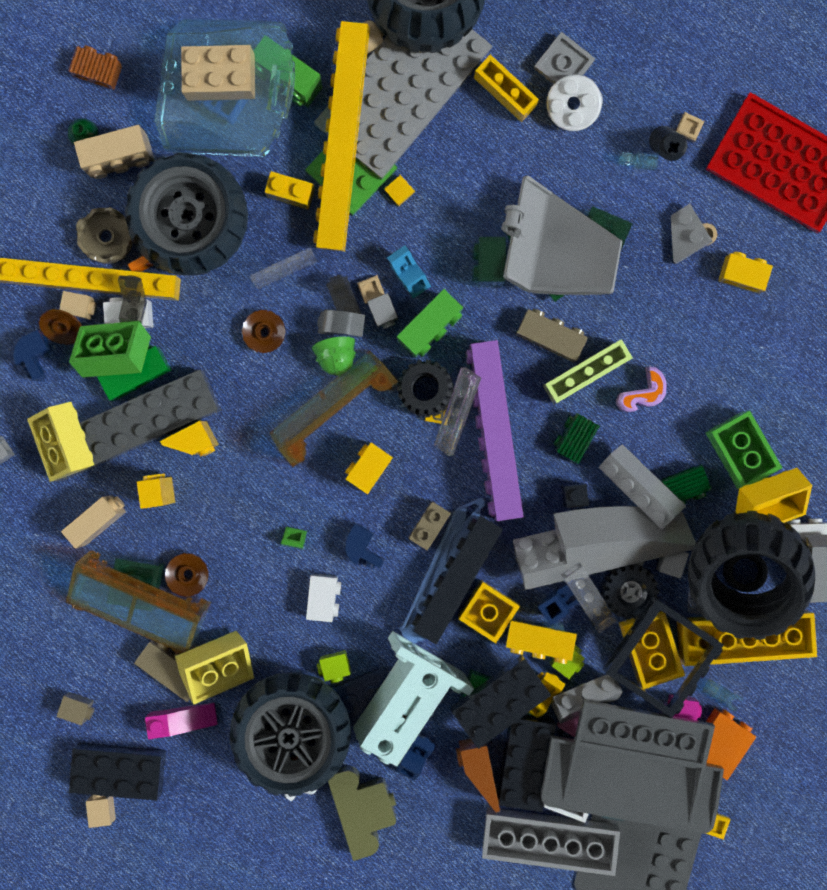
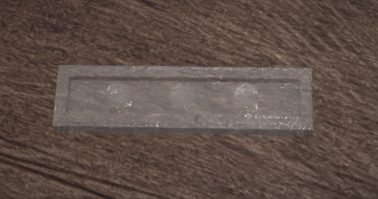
M468 368L460 369L434 446L448 456L454 455L481 381V377Z
M580 562L561 574L598 633L617 621Z

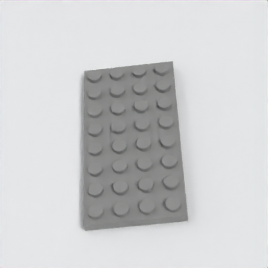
M472 29L468 35L462 37L459 43L450 48L445 47L436 53H430V51L415 53L404 46H397L391 42L387 35L382 44L374 50L366 61L356 159L382 180L492 49V45ZM328 106L314 122V125L327 136L329 132H326V120L331 117V110L328 109Z

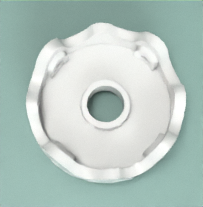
M579 74L568 75L559 79L551 87L547 97L549 117L558 127L567 131H580L592 125L598 118L603 104L602 94L595 82ZM573 96L580 100V106L576 110H572L568 106V100Z

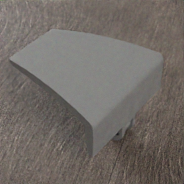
M523 176L518 204L505 207L506 218L501 227L505 233L511 236L503 275L504 279L529 293L555 295L612 294L614 292L622 240L566 203L530 176Z

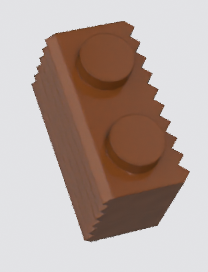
M84 45V48L76 46L68 72L73 77L115 90L122 64L117 60L118 57L111 53L105 52L104 55H101L90 46Z

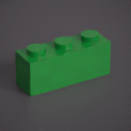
M149 345L141 373L98 376L97 378L108 399L116 401L172 370L161 349L157 346Z

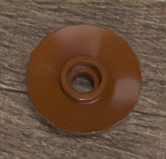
M57 309L45 311L39 320L40 330L47 338L53 342L65 345L75 343L79 328L82 326L72 314Z
M255 311L243 323V340L255 352H273L281 346L285 339L286 330L284 322L279 315L272 311ZM262 329H268L269 333L267 336L261 335Z
M183 553L175 556L169 561L165 569L167 586L173 593L179 596L190 597L196 595L205 588L208 582L209 571L207 565L200 557L194 554ZM186 570L192 572L191 578L185 576Z

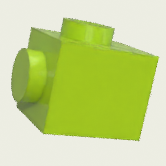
M575 645L572 661L567 660V664L554 662L553 657L549 663L553 668L570 679L574 672L578 673L584 666L583 660L585 658L580 654L583 650Z
M346 650L321 656L320 663H317L319 676H323L324 681L330 680L331 683L343 680L344 676L351 674Z

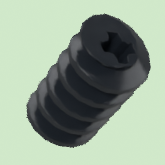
M659 126L651 132L649 137L650 147L662 158L668 161H676L685 154L687 141L675 130L667 126Z

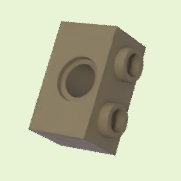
M431 501L411 532L409 539L428 551L451 513Z

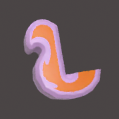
M646 367L649 389L620 393L616 399V405L619 410L634 412L637 410L636 404L643 407H651L662 402L666 395L667 385L663 373L656 367Z

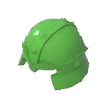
M341 336L316 343L312 347L317 358L315 361L318 362L326 373L340 377L353 365L356 354L354 351L355 339Z

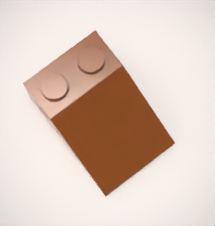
M471 738L460 740V748H456L459 767L464 766L465 774L494 811L500 812L487 744L478 749Z

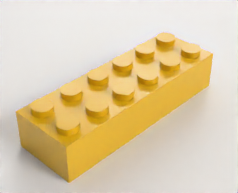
M805 610L803 616L794 625L791 624L785 632L777 636L775 634L766 636L765 639L760 640L747 637L740 639L728 632L723 633L716 629L710 620L707 621L704 617L687 618L724 644L721 655L716 660L713 659L711 664L817 657L815 616L813 612ZM677 621L680 661L684 666H695L710 643Z

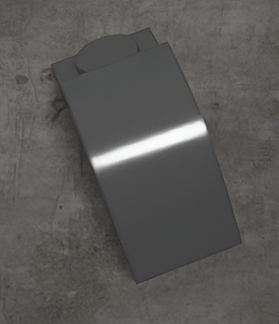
M324 310L320 312L317 321L318 334L363 337L365 315L337 310Z

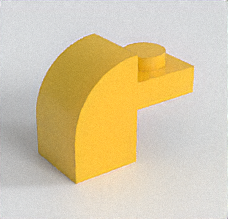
M541 672L538 675L551 696L529 711L536 718L546 713L552 698L559 694L565 686V683L560 681L554 674H549L548 672L544 674Z

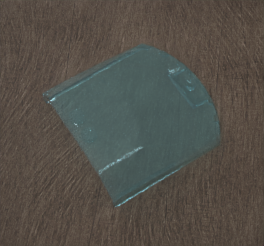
M183 19L167 33L154 120L165 150L172 153L266 156L270 151L268 147L273 139L278 138L281 133L278 130L283 119H287L294 92L295 62L292 61L291 53L293 47L288 39L284 23L249 20ZM251 45L255 54V99L187 101L182 94L181 47Z

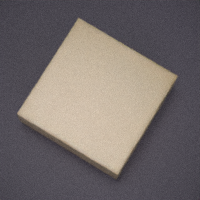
M685 112L676 128V132L694 143L704 121Z
M377 275L357 283L365 304L385 294Z

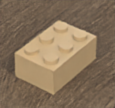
M251 45L181 47L182 94L187 101L255 99V54Z
M140 125L74 142L81 169L95 179L105 178L108 173L112 172L124 173L129 170L128 168L134 166L138 168L146 167L150 164L149 162L154 161L148 135Z

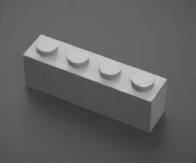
M623 444L612 452L599 466L661 529L665 528L686 507Z

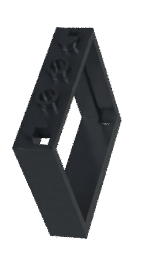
M652 596L603 666V670L607 675L673 718L675 714H679L683 709V702L687 696H691L695 692L699 679L707 675L710 669L709 665L713 659L716 660L721 655L724 644ZM660 610L710 643L668 705L618 672Z

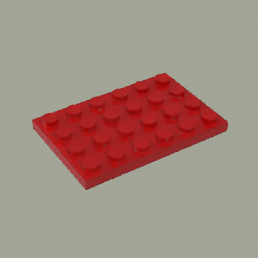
M749 92L705 170L818 234L827 221V136Z

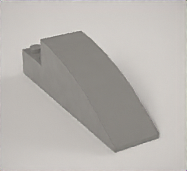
M632 506L598 507L554 514L555 530L513 540L515 557L525 590L693 550L696 543L683 512H680L665 528L661 529L639 507Z

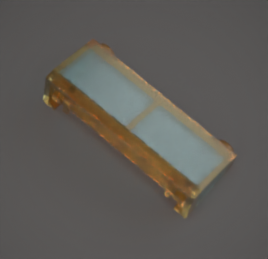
M370 350L357 360L347 372L335 378L269 434L278 450L292 467H298L306 460L304 458L306 455L305 446L307 445L304 441L305 438L370 385L378 391H390L398 384V381Z
M92 550L76 562L66 598V603L72 605L74 609L84 610L171 648L177 654L184 653L193 648L211 602L201 598L199 603H192V598L188 597L187 600H183L106 566L107 561L103 560L100 562L101 554Z

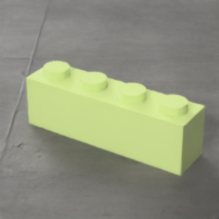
M621 339L547 382L543 387L553 404H556L631 360L632 356Z

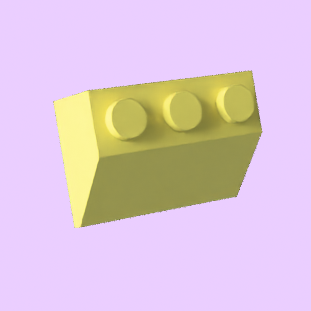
M72 402L48 407L27 419L50 482L94 465L93 455L88 449L85 433L80 427L77 411L73 407Z
M237 631L175 656L179 674L193 705L254 679L247 643Z

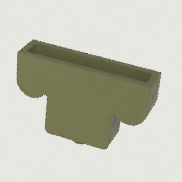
M349 765L341 767L328 783L352 859L355 861L376 853L379 847L377 830L396 824L394 806L397 804L393 792L389 793L385 778L380 777L359 784L360 776L358 770L354 766Z

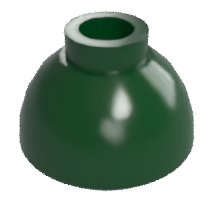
M86 118L74 120L68 128V138L73 145L76 141L99 135L95 123Z

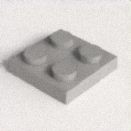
M561 32L536 63L534 69L551 83L555 84L559 79L568 75H584L596 58Z

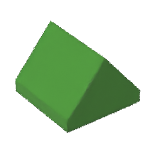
M286 527L281 545L303 550L307 531Z

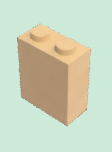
M117 496L101 497L61 532L75 549L86 546L126 513L123 508L125 505Z

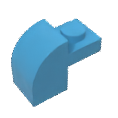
M405 245L387 257L395 275L413 299L431 287L425 274L416 264Z

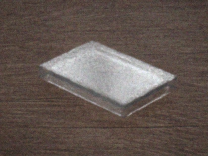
M308 248L252 274L250 278L253 284L260 289L316 263L317 260L312 249Z

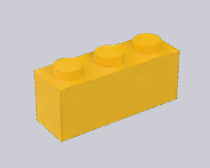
M491 54L475 70L474 79L520 122L537 106L539 99Z
M165 474L143 476V481L137 482L140 509L175 503L172 477L166 478Z
M511 620L506 647L511 648V653L523 655V652L526 651L531 652L534 658L545 659V656L554 657V662L567 664V660L572 661L577 633Z

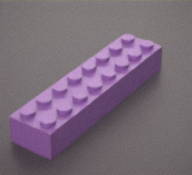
M498 340L474 343L466 351L467 365L471 364L472 372L469 373L470 386L475 387L472 402L473 407L478 408V416H475L476 428L481 429L482 435L481 438H478L480 451H484L485 459H481L483 472L487 473L488 481H484L486 494L491 497V502H488L489 516L491 515L496 521L522 518L523 510Z

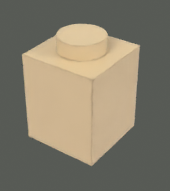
M63 291L59 310L66 311L74 317L90 320L91 315L95 313L96 303L94 298L90 296Z
M91 795L87 799L86 809L89 828L109 826L114 822L116 817L113 797Z

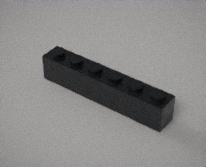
M477 516L476 519L472 518L466 528L469 530L465 538L461 537L455 547L458 549L454 557L450 556L444 566L447 568L443 576H438L433 585L436 587L432 595H427L422 604L425 607L421 614L417 613L411 623L414 626L412 630L436 645L503 530L482 516Z

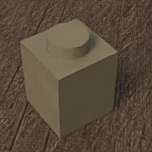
M68 692L63 696L56 717L82 725L87 720H90L95 708L92 707L94 700Z

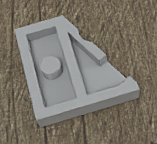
M691 204L671 215L673 261L675 264H678L713 242Z

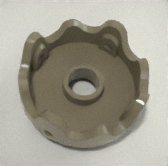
M94 208L86 217L79 219L76 224L77 244L85 255L95 262L102 264L118 262L132 248L133 241L129 235L125 216L114 208ZM104 231H110L112 234V238L108 242H102L101 234Z

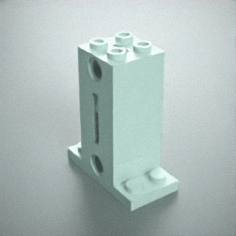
M392 631L388 640L392 645L391 648L396 653L395 656L398 658V661L353 729L360 749L369 755L371 753L377 755L379 760L385 764L391 763L398 766L448 689L451 688L458 694L463 692L470 695L474 688L463 671Z

